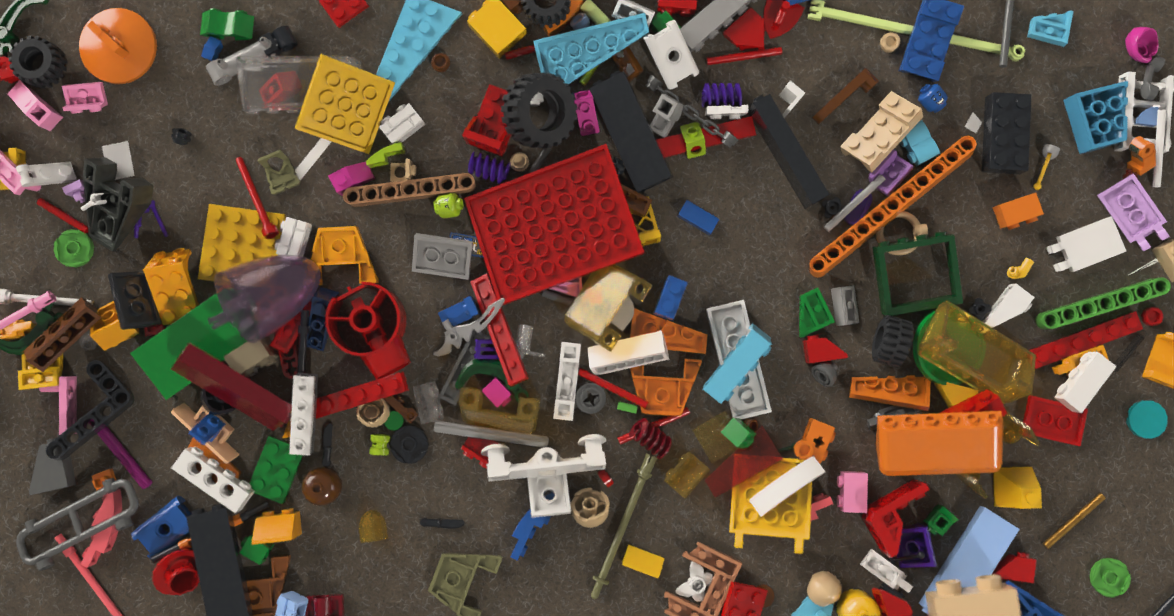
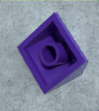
M921 523L902 527L897 557L914 555L919 551L924 552L925 557L923 559L914 558L899 561L900 568L936 567L937 564L928 527Z

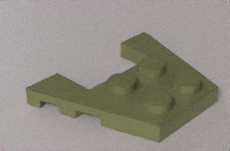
M442 553L428 591L445 606L451 608L457 616H481V610L464 604L477 567L497 574L503 556Z

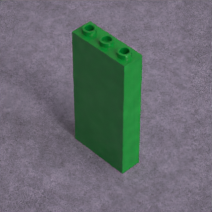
M231 285L224 287L130 353L166 400L192 383L171 370L189 343L222 362L225 360L224 356L265 332L263 323L253 316L251 307L241 300V295L235 287Z

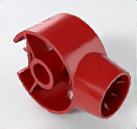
M361 282L362 285L354 289L348 286V292L338 298L332 297L326 310L325 323L333 343L348 354L360 356L377 380L387 377L411 363L402 339L407 323L406 312L399 298L390 290L372 282ZM366 288L380 289L370 306H366L360 296L351 301L354 309L349 317H338L340 307L343 304L342 301ZM387 296L393 301L397 312V325L390 340L386 337L387 335L382 327L384 322L383 316L378 311ZM370 312L372 314V323L367 328H363L361 318L365 313ZM337 321L350 322L354 330L362 333L372 352L359 353L348 347L339 334Z

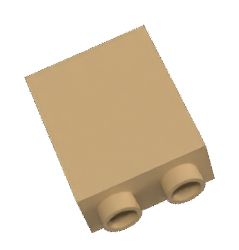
M1000 575L976 577L977 586L961 588L960 580H941L935 582L937 591L925 592L929 616H1021L1017 589L1002 583Z

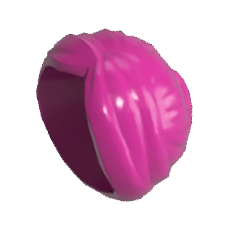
M1136 27L1128 33L1125 44L1130 57L1141 63H1148L1152 60L1159 47L1156 30L1148 27Z

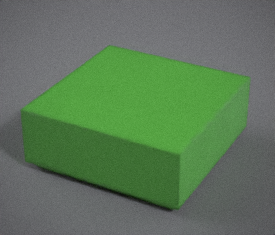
M621 401L617 405L618 410L635 414L638 408L636 405Z

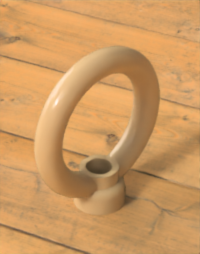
M903 211L896 217L906 219L912 224L913 240L916 239L917 235L928 234L927 224H920L918 219L911 213ZM884 227L876 233L878 243L886 241L883 234ZM917 247L891 251L888 253L892 255H906L914 251Z

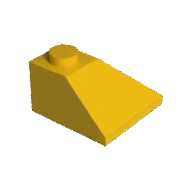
M1001 467L999 471L993 473L995 507L1042 508L1041 487L1032 467Z

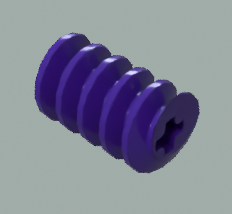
M705 83L702 90V107H704L705 102L708 103V106H712L713 102H715L716 106H719L720 102L727 106L728 102H730L732 107L738 102L739 107H741L742 90L740 84L735 83L733 87L731 83H728L725 88L724 83H720L719 87H717L716 83H713L710 88L709 84Z
M473 151L468 164V173L472 175L475 172L476 177H480L483 173V179L486 180L490 176L491 182H494L497 178V183L502 184L508 176L511 162L504 166V160H501L497 164L496 157L490 162L489 155L482 159V153L475 157V151Z

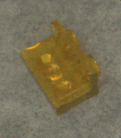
M691 452L683 454L678 460L679 463L675 468H671L667 472L664 479L668 485L685 499L710 471Z

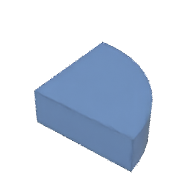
M1150 107L1144 110L1136 118L1134 125L1157 126L1159 107Z

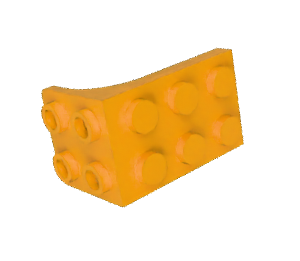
M178 248L169 253L165 251L157 252L143 269L163 325L173 324L199 305L188 271V260L192 254L190 249Z

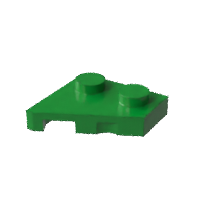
M818 287L800 295V338L835 322Z

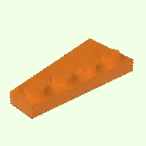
M634 308L630 338L662 331L668 350L706 354L707 334Z

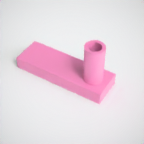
M0 150V180L16 195H21L25 189L39 191L41 185L22 187L20 182L21 176L16 170L17 166Z
M77 376L59 377V386L39 388L40 392H59L60 435L77 422Z

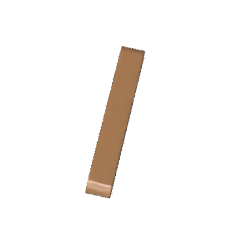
M461 173L347 188L343 193V199L353 207L432 198L446 193L464 194L475 190L476 181L471 174ZM465 179L472 180L471 186L467 188L463 187L462 183ZM447 181L453 183L452 188L449 190L443 188L444 183ZM431 183L434 185L431 192H425L427 184ZM409 186H414V193L407 195L406 189ZM391 188H395V195L392 197H388V190ZM371 191H376L377 193L374 199H369L368 197ZM357 193V199L354 202H350V195Z

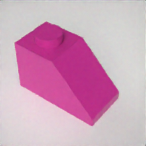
M366 161L346 166L328 175L336 192L343 196L347 188L362 186L375 179Z

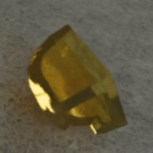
M369 510L361 517L359 523L360 543L388 539L385 519L379 512Z

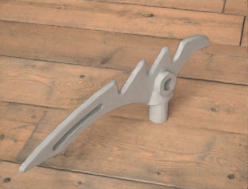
M501 298L489 305L485 313L472 323L453 327L449 319L442 322L446 329V332H444L445 342L439 350L433 352V355L444 356L451 353L452 344L459 349L463 338L466 342H469L473 330L480 333L497 314L505 299ZM495 307L491 315L482 324H480V322L489 314L492 308Z

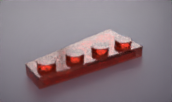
M763 425L755 432L754 441L748 448H738L705 480L715 498L783 460Z

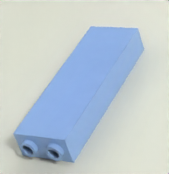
M979 506L926 592L937 591L935 582L949 579L960 580L961 588L977 586L976 577L992 574L1019 529L989 509ZM924 594L919 604L923 606L922 611L928 614L926 595Z

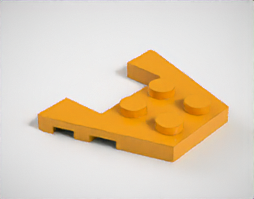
M358 226L318 228L303 286L323 285L322 265L340 264L359 265V284H362L361 282L378 283L377 275Z

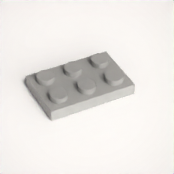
M416 233L414 235L412 272L468 280L470 277L473 241Z

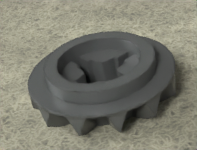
M595 383L584 384L576 393V405L585 413H597L605 405L606 394L603 388ZM587 391L591 395H597L593 398L594 405L589 401H584L588 397Z

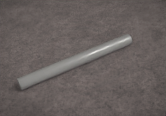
M880 174L823 227L828 232L832 230L886 180L885 177Z

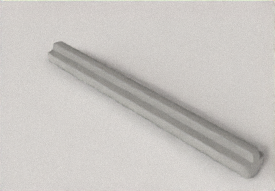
M435 421L434 432L543 448L547 447L549 442L547 436L444 421Z

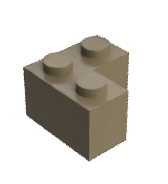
M256 336L224 356L230 368L248 377L255 372L253 369L256 367H263L265 365L269 367L276 363L279 353L270 346L271 340L268 336Z

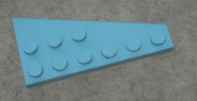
M431 0L405 1L376 74L395 82L389 101L398 92L406 79L413 74L417 66L424 61L439 43L443 35L450 30L453 23L460 18L462 12Z
M641 13L534 40L533 42L540 72L555 74L556 77L564 80L563 84H570L650 32L646 14Z

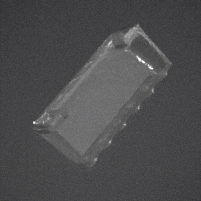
M320 56L236 57L242 109L247 111V114H259V111L276 114L279 113V110H286L288 113H298V110H301ZM328 56L361 69V61L354 57Z

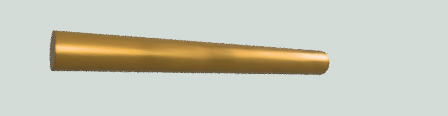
M1099 493L1043 542L1046 549L1051 548L1106 499L1105 496Z

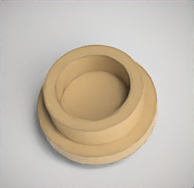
M518 152L512 155L510 162L511 167L515 171L522 172L528 168L529 159L524 153Z

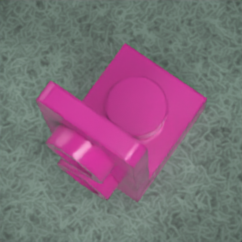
M586 90L574 93L576 98L574 103L577 104L578 110H576L581 135L599 133L591 91Z

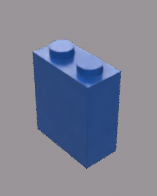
M669 275L664 282L653 315L669 321L673 320L688 282Z

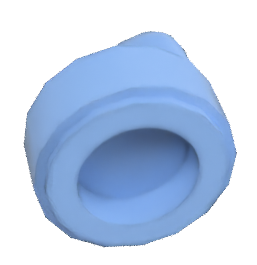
M579 13L572 18L570 25L573 30L589 27V18L586 13Z

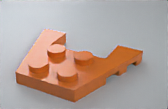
M684 359L683 378L644 376V365L630 368L637 396L649 402L646 409L640 406L641 413L680 417L702 360Z

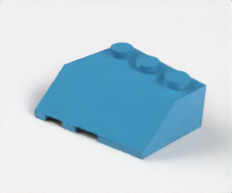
M1128 81L1077 93L1063 100L1079 154L1095 151L1127 140L1128 117L1125 116V106L1128 105V97H1126Z

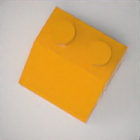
M114 301L98 309L101 318L90 328V336L104 351L139 334V328L121 330Z
M293 508L281 510L282 513L274 514V511L262 512V515L257 517L255 521L252 545L289 541L302 534L300 511L294 512Z

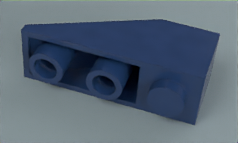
M321 287L313 295L308 324L310 326V334L307 335V347L324 351L329 336L325 323L326 310L332 297H339V292Z

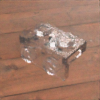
M436 382L414 386L413 392L421 424L444 419Z

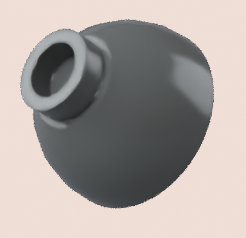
M832 361L828 363L820 362L812 367V375L821 385L831 387L836 382V370L838 367Z

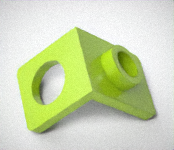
M695 122L680 126L686 143L687 158L705 155V138L699 123ZM693 147H701L698 152H691Z

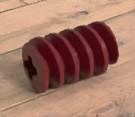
M646 418L638 420L629 432V437L635 435L634 440L636 442L641 439L640 445L644 446L646 444L645 449L651 450L653 455L657 454L658 459H662L672 445V438L666 436L654 424L649 423Z

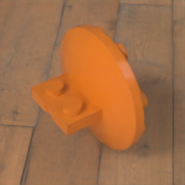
M123 8L107 9L96 14L85 25L79 41L80 57L87 70L100 80L111 84H126L139 79L150 69L157 51L156 36L150 24L139 14Z

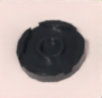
M412 425L403 426L396 430L390 441V449L393 456L398 461L407 464L416 463L423 459L429 447L428 437L425 432L419 427Z

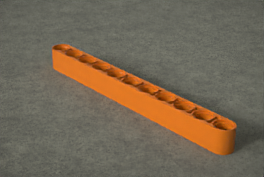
M971 136L962 137L814 256L810 261V274L813 277L820 278L832 270L901 212L905 211L968 160L974 153L977 145L976 140ZM967 145L970 147V150H965L962 146ZM953 157L956 161L950 162L947 158ZM938 169L941 171V173L936 174L932 170ZM924 181L927 185L921 186L917 182ZM907 192L910 193L912 197L906 198L902 194ZM893 204L897 209L891 210L888 208V205ZM879 216L882 218V221L876 222L873 220V217ZM865 228L868 232L861 234L858 232V229ZM850 240L853 245L846 246L843 244V241ZM830 252H836L838 254V257L831 258L828 254ZM815 264H821L824 268L821 270H816L813 266Z

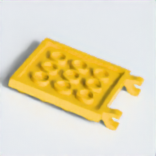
M734 455L729 532L735 533V548H743V534L795 539L794 553H803V540H809L812 482L787 497L763 516L758 514L749 500L805 460Z

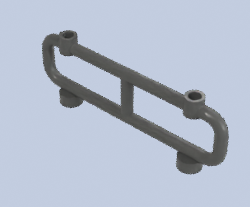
M114 478L107 479L102 482L103 488L39 521L37 519L26 521V528L21 530L16 538L17 549L22 561L26 565H36L38 571H42L55 565L52 556L114 524L117 531L131 527L133 523L130 516L138 508V497L132 483L126 479L116 481ZM120 487H124L130 501L129 508L84 531L77 509L106 494L117 491ZM69 514L76 536L33 558L30 557L25 545V537L40 531L46 525Z

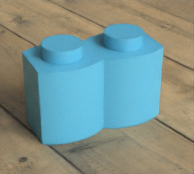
M922 120L900 142V145L908 151L907 157L909 161L915 164L916 167L940 154L937 144Z

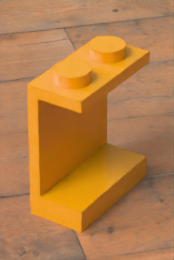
M1166 332L1165 334H1157L1142 377L1174 389V333Z

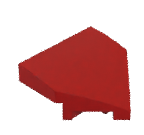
M750 8L723 32V35L733 45L739 47L740 51L750 48L764 50V19Z

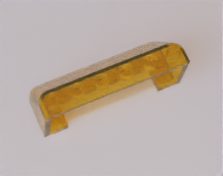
M948 300L938 305L919 344L918 355L970 387L979 390V392L986 389L990 390L1000 397L1003 404L1032 394L1036 360L1034 353Z

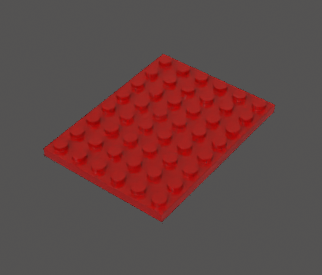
M607 144L464 198L497 300L505 299L502 306L645 254Z

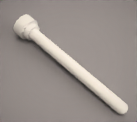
M0 289V304L8 305L13 303V301L28 302L32 298L36 299L39 297L36 295L14 294L9 289ZM56 297L54 305L73 306L79 299Z

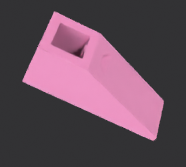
M21 80L8 92L10 98L24 114L39 127L51 131L63 118Z

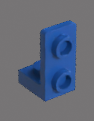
M468 296L463 299L464 301L440 311L438 315L442 322L449 319L454 327L480 315V312L473 297Z
M209 413L189 431V434L205 445L208 441L212 442L226 424L215 415Z

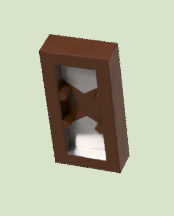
M629 46L612 56L619 70L627 74L629 81H632L643 72Z

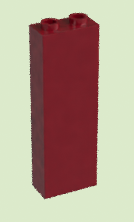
M191 343L186 346L171 368L174 372L272 431L278 427L282 428L291 419V404Z

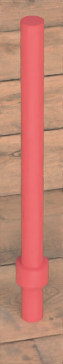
M62 533L55 537L58 544L66 541ZM72 546L62 551L66 558H70L112 616H123L89 569L81 565L82 560L77 555L76 548Z

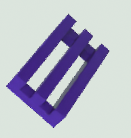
M475 339V359H499L498 355H481V351H496L495 347H481V344H493L492 339Z

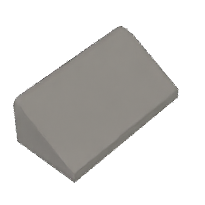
M854 286L832 288L831 293L836 326L858 324L859 316Z

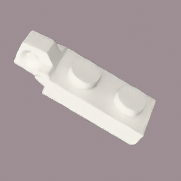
M870 549L860 563L861 566L893 589L898 590L901 587L909 593L913 588L912 585L905 581L907 576L904 572L872 549Z

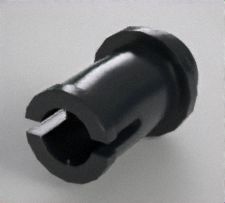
M885 582L881 584L883 587H879V589L902 600L905 599L902 591L891 588Z

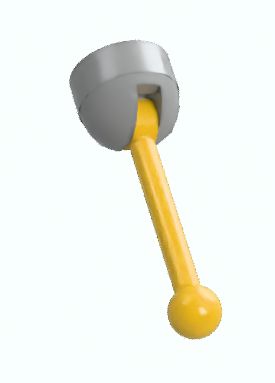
M1050 144L1044 145L1042 154L1046 160L1037 183L1033 185L1035 190L1041 189V181L1049 160L1055 159L1058 156L1059 147Z

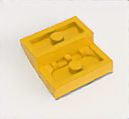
M24 354L21 355L22 370L18 371L19 390L59 386V377L62 376L63 354L44 372L28 363Z

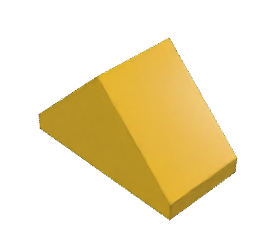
M948 382L946 385L934 383L948 408L978 394L979 391Z

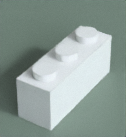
M1099 352L1085 353L1081 357L1079 365L1069 373L1068 380L1058 388L1054 398L1072 412L1082 413L1116 366Z

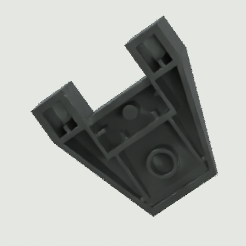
M106 157L86 158L83 170L85 203L87 204L90 201L91 194L104 193L101 196V200H107L106 204L94 205L86 210L89 237L114 252L152 203L154 185L143 178L122 179L121 183L118 184L115 182L117 163Z

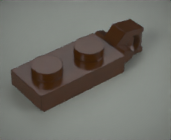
M398 395L384 398L409 423H412L418 417L417 412L413 408H405L403 406L405 402Z

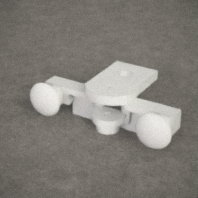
M590 434L582 437L578 441V445L585 447L586 454H581L580 457L563 459L554 449L545 447L538 450L527 463L511 464V461L505 462L504 454L509 453L510 448L503 444L486 446L482 449L481 455L488 456V482L527 478L532 518L571 514L566 473L605 469V453L602 452L601 444L607 440L603 435ZM546 491H552L555 497L552 500H546L543 494Z

